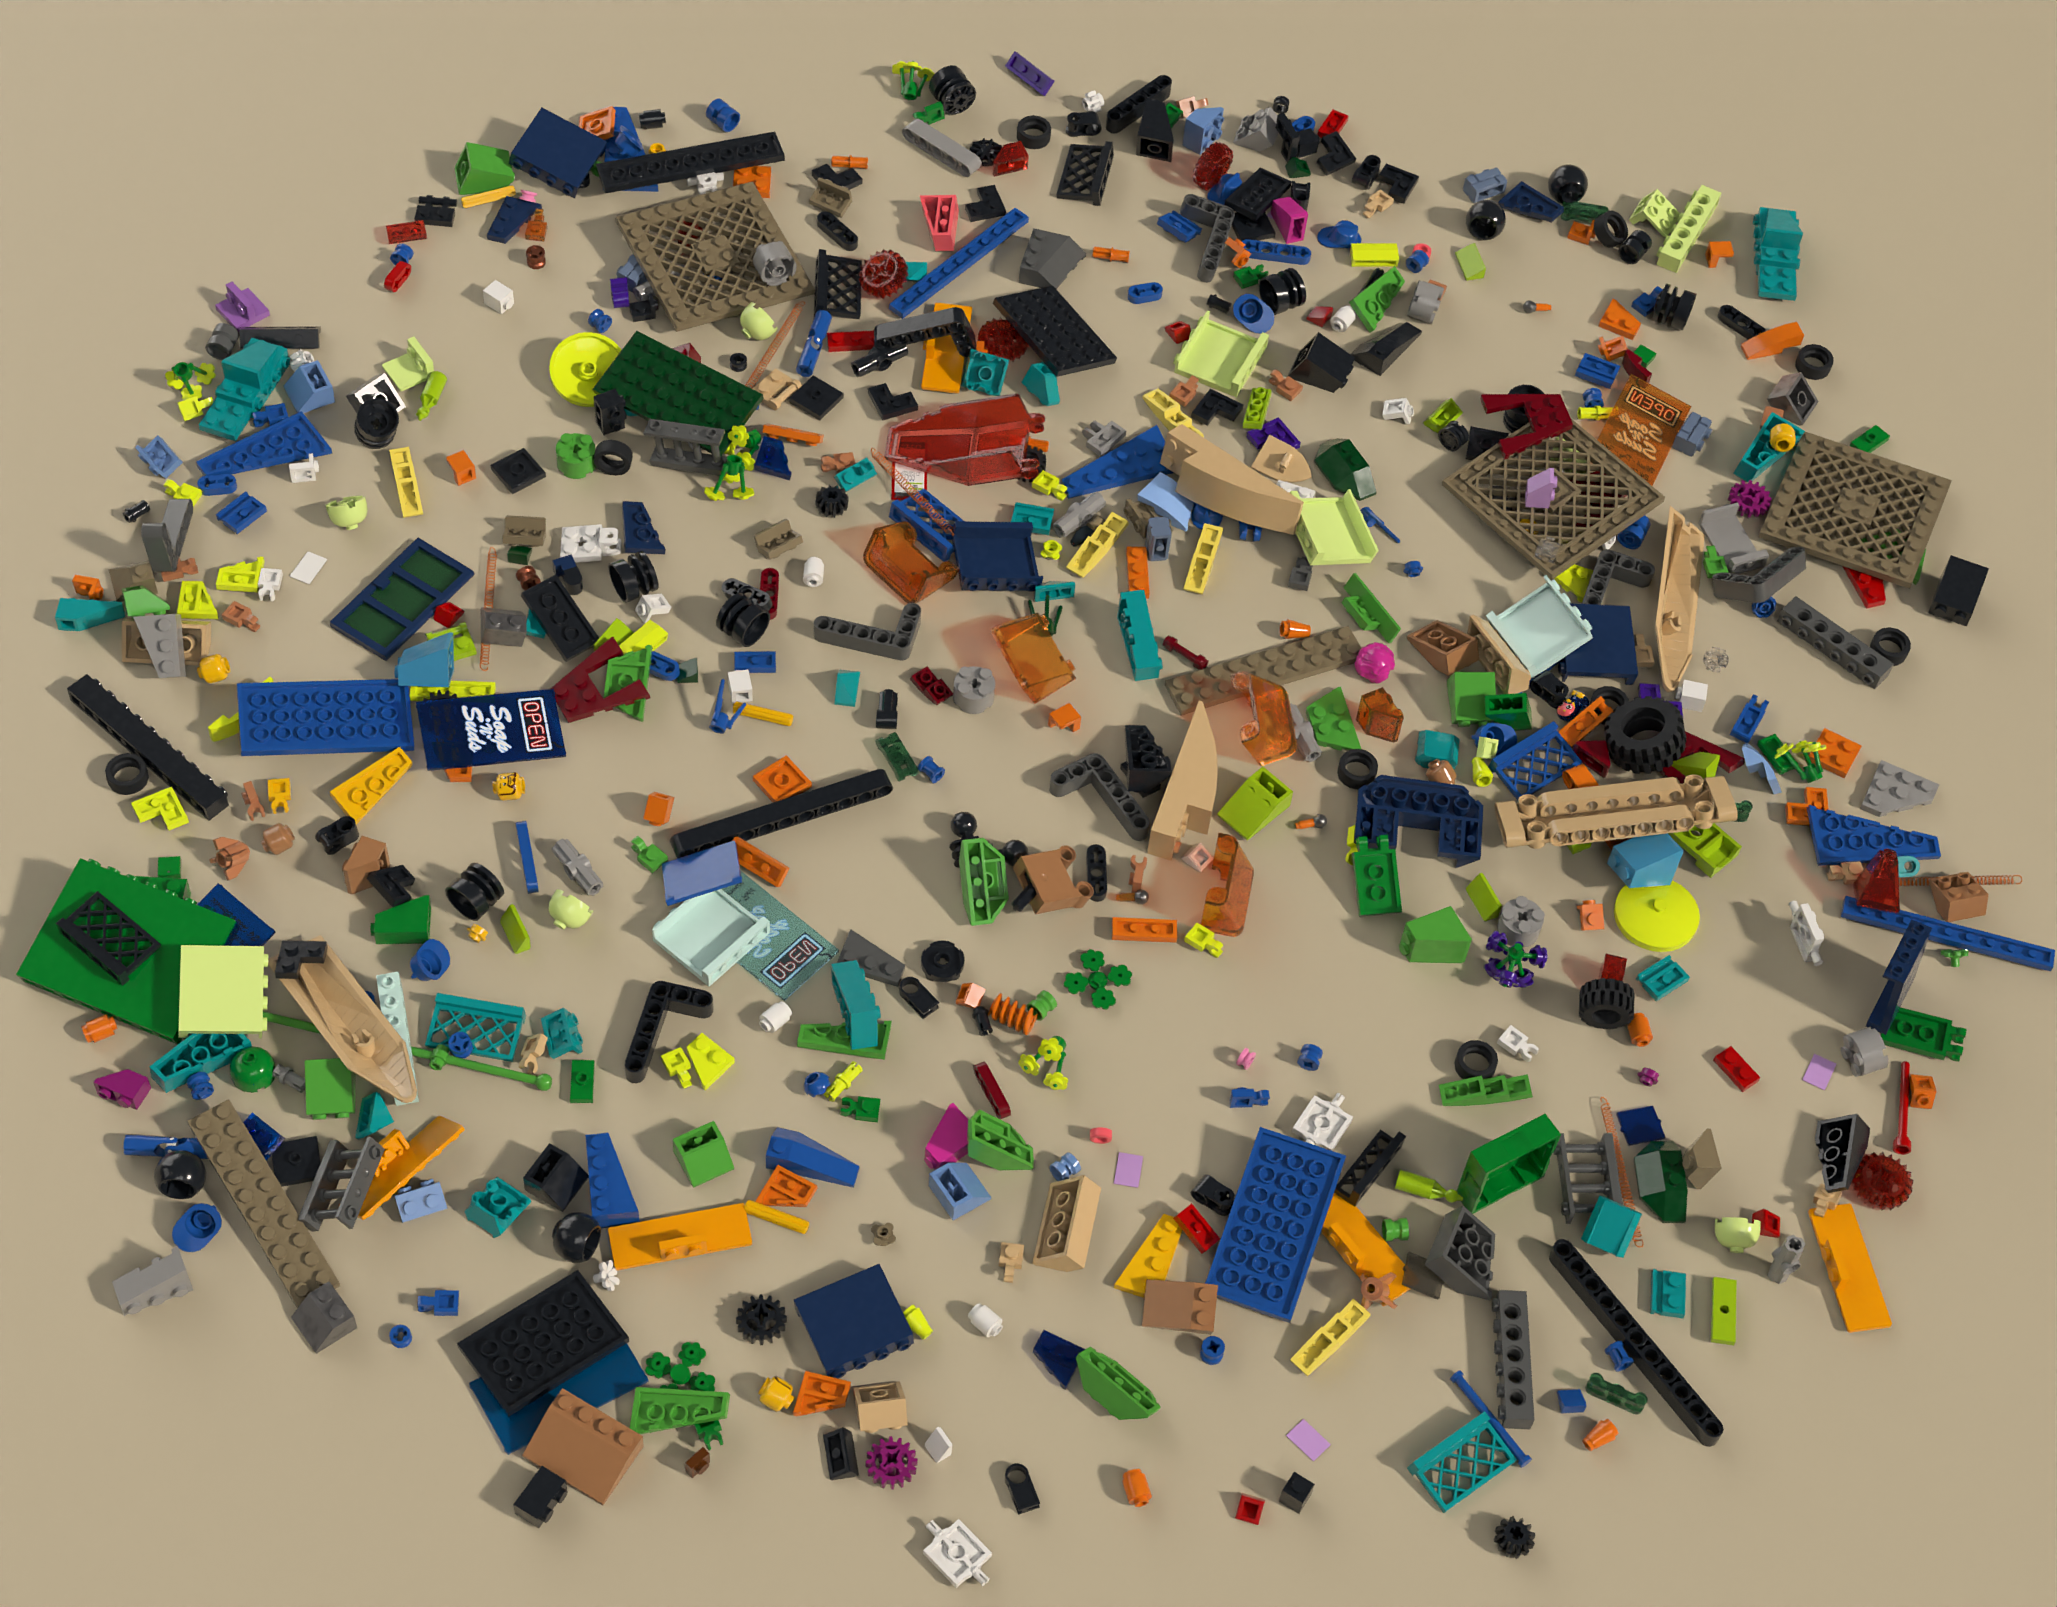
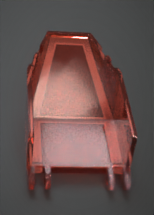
M1017 393L945 404L940 406V410L931 414L929 411L923 413V417L913 421L911 418L889 427L884 458L967 486L1019 478L1032 479L1038 476L1039 471L1037 468L1040 462L1037 458L1026 459L1029 432L1034 434L1042 432L1044 425L1041 423L1045 422V416L1040 413H1028L1020 395Z

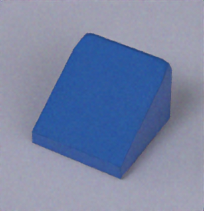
M1580 1389L1557 1390L1561 1414L1585 1411L1587 1407L1586 1401Z

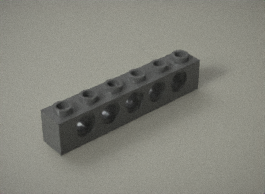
M1797 596L1782 609L1777 621L1785 628H1788L1798 635L1799 638L1808 642L1815 649L1821 651L1832 661L1841 665L1872 688L1876 689L1889 676L1894 665L1891 661Z
M1499 1290L1496 1298L1492 1299V1312H1496V1319L1493 1321V1332L1497 1333L1494 1353L1498 1355L1495 1373L1496 1376H1499L1500 1383L1497 1384V1398H1501V1405L1498 1406V1419L1502 1420L1504 1428L1530 1430L1535 1419L1527 1291ZM1505 1314L1512 1315L1514 1319L1508 1318ZM1506 1335H1511L1516 1340H1511ZM1508 1357H1514L1517 1361H1511ZM1509 1378L1516 1379L1518 1383L1511 1382ZM1510 1400H1516L1520 1405H1515Z

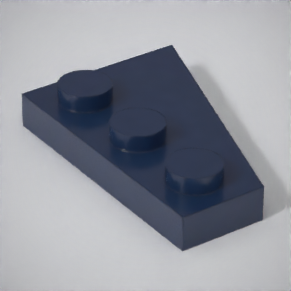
M1522 181L1498 201V204L1503 209L1551 223L1564 212L1563 206Z
M506 196L487 233V240L506 244L519 232V228L524 223H528L531 220V216L542 210V204Z
M623 501L622 519L625 553L643 551L645 554L665 555L666 549L661 544L659 535L651 524V518L643 502Z

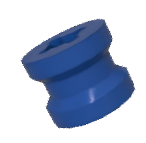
M398 244L395 251L392 252L390 260L394 265L399 261L409 263L414 252L408 245Z
M1416 250L1412 256L1406 259V266L1413 273H1419L1429 263V257L1422 250Z
M595 309L588 318V324L596 327L599 333H604L610 328L612 318L609 315H604L601 309Z
M1590 388L1583 393L1585 407L1604 406L1600 389Z
M456 1032L449 1038L448 1044L453 1056L459 1058L470 1056L473 1045L468 1034Z
M1304 1044L1301 1049L1302 1055L1299 1056L1297 1063L1305 1070L1315 1071L1319 1067L1320 1063L1318 1060L1322 1058L1323 1051L1316 1045Z
M206 1072L195 1073L186 1081L188 1088L192 1089L191 1095L195 1100L208 1098L214 1092V1087L209 1083L210 1078Z
M1209 1336L1203 1340L1200 1350V1357L1203 1362L1209 1365H1216L1222 1360L1225 1351L1223 1340L1216 1336Z

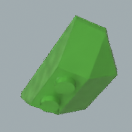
M984 838L962 840L959 866L963 904L970 925L991 924L1009 900L1005 857Z
M980 1109L970 1117L967 1130L969 1157L999 1171L1034 1169L1033 1148L1029 1144L1026 1145L1022 1136L1010 1124Z
M1092 1347L1085 1349L1077 1355L1076 1360L1083 1389L1093 1400L1099 1402L1118 1420L1148 1418L1161 1408L1152 1392L1112 1358L1096 1352Z

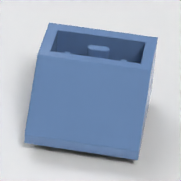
M1224 108L1195 109L1186 118L1182 145L1199 155L1208 150L1211 144L1218 140L1222 134L1221 126L1224 121Z
M318 360L299 366L284 384V389L297 413L301 411L306 413L335 403L333 387Z
M947 1163L929 1173V1187L952 1220L991 1200L990 1194L967 1163Z

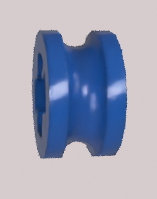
M397 1325L391 1329L389 1337L395 1347L404 1348L411 1343L412 1335L407 1326ZM400 1332H403L404 1335L407 1334V1336H403L402 1341H398L397 1338Z

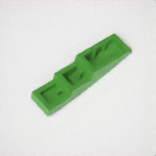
M1528 1074L1507 1079L1505 1075L1488 1079L1477 1076L1439 1085L1443 1106L1486 1105L1533 1097Z

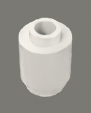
M1351 306L1341 307L1330 320L1332 328L1338 332H1345L1355 320L1356 312Z
M810 557L804 564L803 582L810 587L820 586L823 583L824 564L820 558Z
M782 1001L775 1003L759 1016V1025L765 1032L774 1033L789 1021L792 1011Z
M978 1303L968 1314L971 1324L986 1337H995L1003 1328L1001 1325L1002 1318L986 1305Z

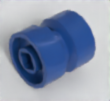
M720 98L712 101L706 110V117L717 124L724 132L734 130L740 121L739 112Z
M1644 515L1621 531L1617 536L1619 543L1628 549H1638L1650 529V520Z

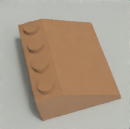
M562 1388L549 1406L522 1457L538 1467L544 1466L565 1479L568 1485L604 1505L644 1447L643 1436Z

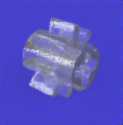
M1712 647L1711 651H1706L1703 657V662L1707 666L1706 669L1720 673L1721 668H1726L1729 662L1728 655L1725 654L1726 650Z

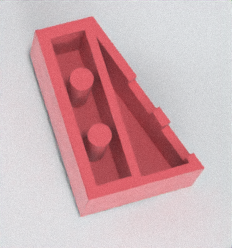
M920 195L922 211L935 251H954L959 214L956 195Z

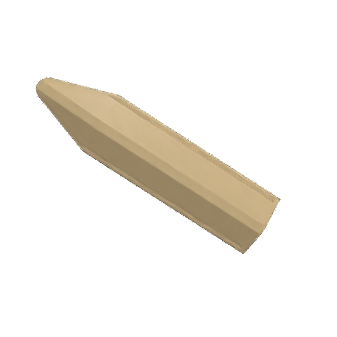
M1671 506L1669 509L1655 625L1663 688L1667 692L1676 690L1693 656L1692 647L1705 534L1692 523L1685 524V517Z
M320 935V936H318V937H316V938H313V939H311V940H308V941H325V940H324L323 937ZM328 944L324 963H302L298 979H279L348 1070L401 1102L409 1103L415 1100L417 1088L406 1042ZM279 954L268 959V965L274 973Z

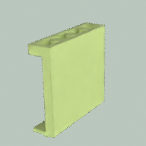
M1207 310L1205 315L1199 318L1196 329H1192L1189 340L1183 343L1181 353L1176 354L1173 362L1175 364L1174 373L1187 378L1193 375L1199 379V383L1237 398L1265 352L1269 335L1262 332L1257 339L1209 320L1210 311Z
M1348 489L1343 497L1300 498L1298 491L1289 492L1304 502L1295 533L1310 565L1371 563L1379 550L1351 489Z
M181 945L179 1038H187L188 1034H259V1038H262V1031H267V1017H263V1010H267L268 996H263V988H268V975H264V967H268V954H264V946Z

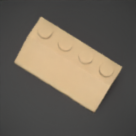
M1471 615L1467 634L1477 639L1479 661L1487 672H1495V682L1505 694H1516L1528 690L1531 679L1529 670L1524 668L1519 658L1512 653L1508 644L1501 639L1498 631L1493 629L1489 622Z
M132 618L122 620V662L153 663L135 620ZM181 620L185 665L199 666L200 660L209 655L211 622Z
M1085 1175L1050 1183L1033 1258L1034 1265L1064 1272L1079 1270L1085 1267L1101 1187Z

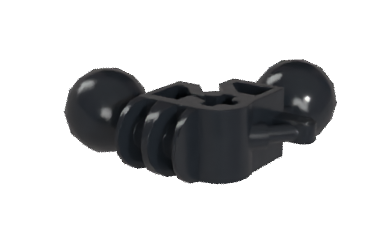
M959 812L955 814L951 821L953 833L961 838L955 840L949 846L950 850L953 851L951 855L955 860L954 866L960 868L959 857L962 840L979 838V836H973L977 829V820L969 812ZM1010 840L1003 846V849L998 850L1005 857V862L1011 866H1014L1021 856L1028 855L1027 846L1020 840Z

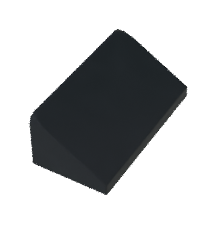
M842 1427L824 1434L823 1439L830 1480L858 1476L859 1471L852 1432Z

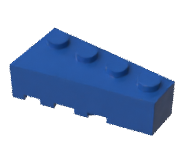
M609 1133L585 1135L592 1217L599 1223L601 1228L640 1222L639 1211Z

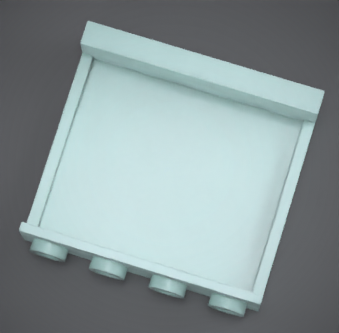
M1547 575L1544 576L1546 581L1544 585L1498 616L1493 611L1486 615L1493 629L1498 631L1499 636L1508 644L1512 653L1519 658L1524 668L1529 670L1532 679L1593 638L1590 632L1592 629L1590 623L1586 619L1582 620L1580 618L1582 615L1576 606L1572 607L1569 604L1571 601L1566 593L1561 594L1557 582L1554 579L1551 581Z
M722 889L685 900L680 906L673 908L665 919L658 921L654 925L652 935L653 941L709 987L770 933V921L764 916L759 920Z

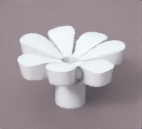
M612 1260L599 1264L600 1272L593 1275V1280L595 1283L602 1282V1286L607 1288L608 1291H614V1285H619L620 1280L614 1276L617 1275V1270L613 1267Z

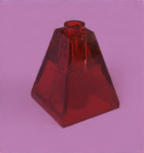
M1879 850L1854 882L1853 889L1857 906L1899 913V869L1897 853L1894 850Z

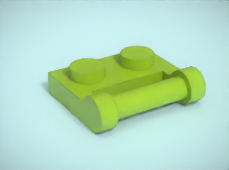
M466 622L433 634L432 632L425 633L427 641L449 632L453 633V636L462 633V637L453 639L454 661L477 654Z

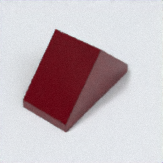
M1606 740L1577 741L1573 751L1582 763L1605 778L1611 765Z

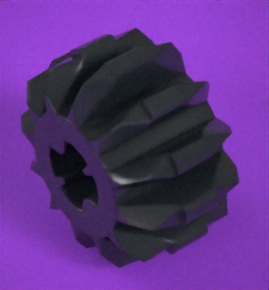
M829 484L828 488L821 487V490L817 492L815 506L820 514L825 513L826 518L829 515L835 518L836 514L842 516L843 512L847 511L849 497L848 494H845L844 488L839 489L838 485L831 487Z
M1514 1516L1510 1517L1509 1521L1503 1519L1500 1522V1526H1497L1495 1529L1497 1535L1494 1537V1542L1499 1543L1498 1551H1506V1557H1509L1511 1553H1513L1516 1559L1520 1557V1554L1526 1556L1529 1553V1549L1534 1547L1535 1533L1530 1531L1531 1524H1523V1518H1520L1518 1522H1516Z

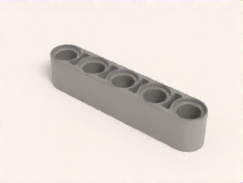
M914 119L902 129V134L907 141L964 177H969L982 166V162L976 154L920 119Z

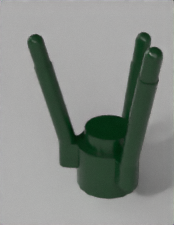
M1046 595L1044 617L1037 622L1032 601L1028 600L1034 624V633H1037L1041 638L1052 637L1053 634H1056L1057 624L1063 607L1059 606L1054 622H1052V619L1049 618V595Z

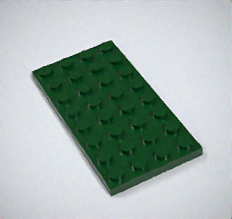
M637 330L593 388V392L597 395L616 389L619 396L622 395L626 403L624 409L647 421L649 419L725 429L724 437L719 446L720 456L724 454L732 443L728 438V433L732 431V427L744 426L764 399L763 394ZM700 444L701 449L712 454L710 445Z

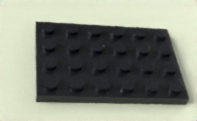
M1054 286L996 297L993 301V305L1056 377L1115 364L1117 360L1115 354Z
M576 1270L457 1343V1346L505 1414L510 1417L627 1344L629 1337L579 1270Z

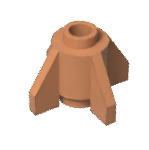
M219 837L214 839L215 848L219 852L216 853V857L209 859L210 863H218L221 868H228L223 870L227 881L236 878L249 860V847L241 841Z
M1390 1272L1378 1279L1362 1274L1360 1276L1362 1281L1361 1293L1363 1295L1361 1306L1367 1310L1373 1302H1384L1395 1309L1398 1305L1388 1297L1390 1293L1388 1284L1397 1276Z

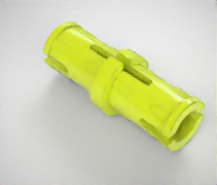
M1595 405V407H1579L1577 416L1578 419H1594L1595 421L1617 419L1618 409L1617 407H1601L1599 405Z
M852 1061L841 1074L838 1073L835 1076V1081L824 1093L826 1098L831 1096L829 1101L834 1102L844 1089H848L851 1086V1082L863 1071L859 1064L855 1067L857 1062Z

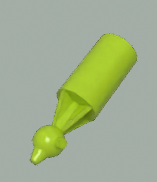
M431 372L420 396L422 407L416 413L419 421L428 417L429 409L435 406L447 382V377L441 372Z
M1400 1169L1394 1189L1426 1199L1445 1197L1450 1203L1463 1200V1197L1454 1189L1446 1191L1433 1179Z

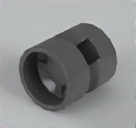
M217 324L206 345V351L210 356L218 360L229 357L239 338V332L229 324Z

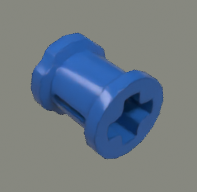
M931 756L925 757L918 765V770L924 772L932 783L938 782L945 774V769L933 762Z
M1622 1341L1614 1342L1604 1350L1606 1355H1609L1614 1362L1616 1372L1625 1370L1634 1363L1633 1359L1629 1358L1624 1350V1343Z

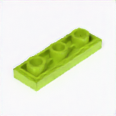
M1263 387L1252 388L1243 420V428L1262 430L1271 398V389Z
M1713 1277L1711 1342L1733 1346L1736 1343L1737 1280Z

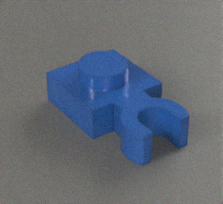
M1245 1087L1232 1089L1229 1100L1230 1108L1252 1107L1253 1104L1266 1106L1270 1099L1269 1090L1254 1092V1089H1247Z

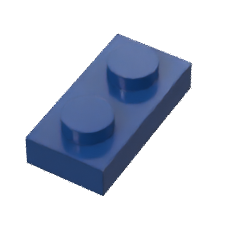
M776 651L735 652V670L748 669L749 673H776Z

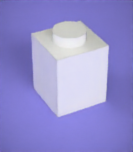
M497 280L493 281L483 290L484 304L500 314H503L514 304L513 290Z
M748 669L728 672V686L732 704L736 701L742 703L753 701Z
M1684 680L1682 686L1677 687L1675 699H1678V702H1682L1683 709L1702 712L1706 702L1708 684Z

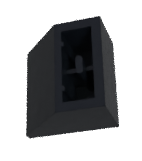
M549 1143L525 1174L523 1182L525 1191L563 1212L587 1181L589 1175L568 1153Z

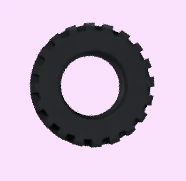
M1645 696V698L1641 699L1636 697L1630 702L1629 700L1623 702L1621 707L1618 705L1613 710L1614 713H1610L1604 726L1605 739L1610 758L1622 769L1628 772L1632 770L1635 774H1640V772L1651 774L1652 771L1660 772L1664 767L1672 766L1673 761H1677L1684 752L1686 733L1683 717L1680 715L1678 708L1666 700L1664 702V699L1658 697L1653 699L1651 696ZM1653 730L1660 732L1658 735L1646 740L1631 738L1642 731Z

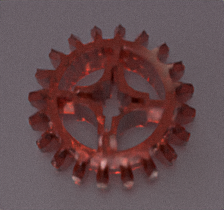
M1221 142L1211 144L1202 153L1197 164H1195L1196 168L1193 170L1194 174L1192 177L1193 182L1206 191L1211 189L1223 175L1228 174L1227 172L1233 162V151Z
M883 249L881 253L876 251L874 256L870 255L869 260H864L865 265L860 266L862 271L859 272V282L862 289L869 296H873L876 299L879 297L885 299L886 295L891 298L892 293L898 294L897 290L899 288L903 289L902 283H907L906 277L909 276L907 272L908 266L904 258L892 250L887 252Z
M1001 317L999 320L993 318L991 322L987 321L985 325H982L978 333V341H984V349H988V354L1002 357L1014 362L1015 358L1020 359L1021 355H1025L1028 347L1027 342L1013 326Z
M1875 1152L1870 1156L1866 1154L1862 1158L1852 1180V1183H1854L1853 1190L1859 1191L1857 1198L1863 1197L1865 1199L1864 1204L1872 1203V1209L1876 1206H1879L1881 1211L1886 1207L1890 1211L1895 1206L1899 1208L1908 1200L1909 1195L1912 1193L1914 1181L1910 1179L1912 1172L1906 1171L1907 1165H1901L1900 1158L1897 1160L1892 1159V1154L1888 1157L1885 1156L1884 1152L1880 1153L1879 1156ZM1872 1170L1871 1178H1867L1866 1172ZM1897 1184L1898 1191L1893 1192V1185Z

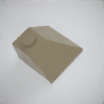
M149 560L109 569L117 602L124 601L121 589L143 585L153 593L158 594Z
M1709 1128L1687 1148L1682 1157L1687 1178L1696 1189H1702L1722 1169L1713 1134Z

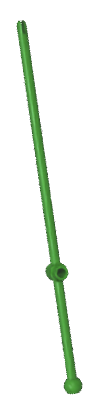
M263 1011V1017H267L268 1022L321 1034L311 1022ZM439 1044L432 1051L411 1046L412 1056L429 1059V1066L434 1070H441L443 1066L450 1064L534 1084L541 1091L549 1090L552 1085V1077L548 1074L535 1076L450 1056L448 1054L449 1048L445 1045Z

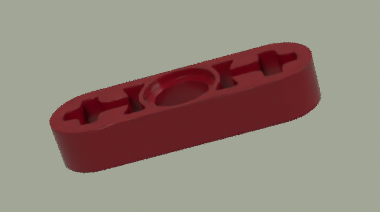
M766 568L761 572L760 590L774 592V595L770 597L773 605L770 611H768L770 613V620L777 616L779 572L774 568ZM769 576L772 577V584H768Z
M983 1061L973 1065L974 1074L998 1119L1001 1120L1011 1116L1009 1104L987 1063Z

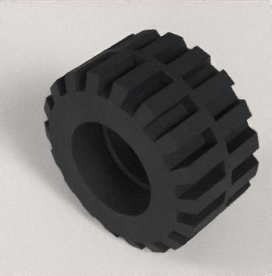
M1611 978L1594 979L1591 982H1586L1585 985H1582L1579 993V1017L1587 1025L1594 1026L1595 1028L1617 1029L1618 1027H1624L1626 1024L1631 1023V1020L1634 1018L1635 993L1633 988L1623 981Z

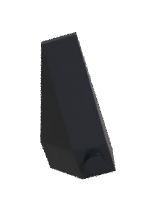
M1405 322L1360 344L1351 355L1355 357V362L1381 376L1422 334V330Z
M1125 725L1128 791L1136 793L1151 791L1168 778L1172 772L1169 757L1164 756L1163 749L1154 742L1155 738L1146 725Z
M1858 1114L1821 1120L1817 1123L1815 1142L1819 1148L1820 1154L1818 1156L1822 1162V1175L1825 1189L1828 1193L1849 1189L1868 1147L1870 1127Z

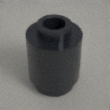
M661 109L647 110L639 113L641 128H661L663 123H666L665 112H661Z

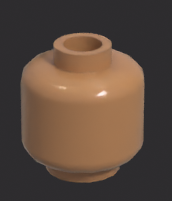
M1435 759L1428 764L1429 768L1426 771V777L1429 781L1455 784L1457 775L1449 761Z
M278 823L263 831L264 840L261 841V844L266 852L271 851L274 855H278L293 846L295 837L288 825L284 826Z

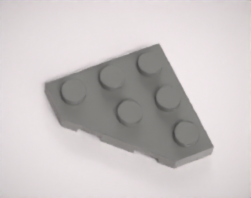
M1881 760L1860 809L1882 817L1893 811L1901 812L1913 809L1914 806L1921 804L1925 806L1932 803L1939 784Z

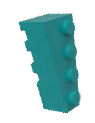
M1772 412L1733 474L1746 482H1749V480L1753 481L1787 453L1778 452L1771 447L1770 431L1777 424L1784 423L1794 428L1796 437L1794 447L1798 444L1805 431Z
M1144 590L1121 592L1117 619L1134 680L1159 678V672L1163 668L1161 657H1158V645L1154 638Z
M857 960L831 964L832 985L837 1002L840 1003L842 1018H845L847 1036L851 1035V1049L878 1046L877 1019L881 1018L879 1006H875L874 993H870L869 981H865L864 969L859 967Z
M191 1034L149 1066L151 1078L167 1093L187 1084V1079L195 1073L206 1072L209 1074L230 1064L238 1051L252 1046L251 1041L244 1034Z

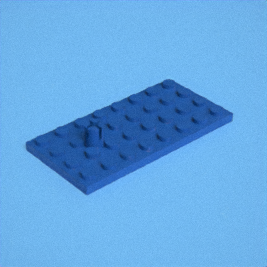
M398 679L237 683L241 756L392 752L398 747L403 751H414L409 687L398 686Z
M1262 1127L1259 1128L1205 1284L1218 1285L1217 1298L1288 1323L1291 1322L1346 1155Z

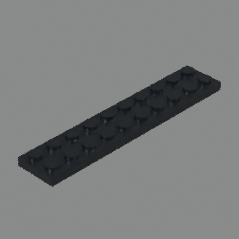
M774 131L596 164V169L606 194L693 178L702 174L722 173L785 161V154Z

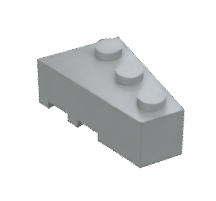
M181 614L133 617L159 678L186 677Z
M178 1246L171 1249L172 1254L161 1260L159 1257L152 1260L153 1264L145 1269L140 1270L138 1267L112 1281L124 1316L136 1314L146 1307L160 1305L165 1300L182 1297L188 1292L193 1291Z

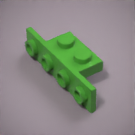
M1353 573L1344 586V589L1351 597H1345L1341 603L1364 631L1377 629L1388 643H1392L1401 628L1359 576Z

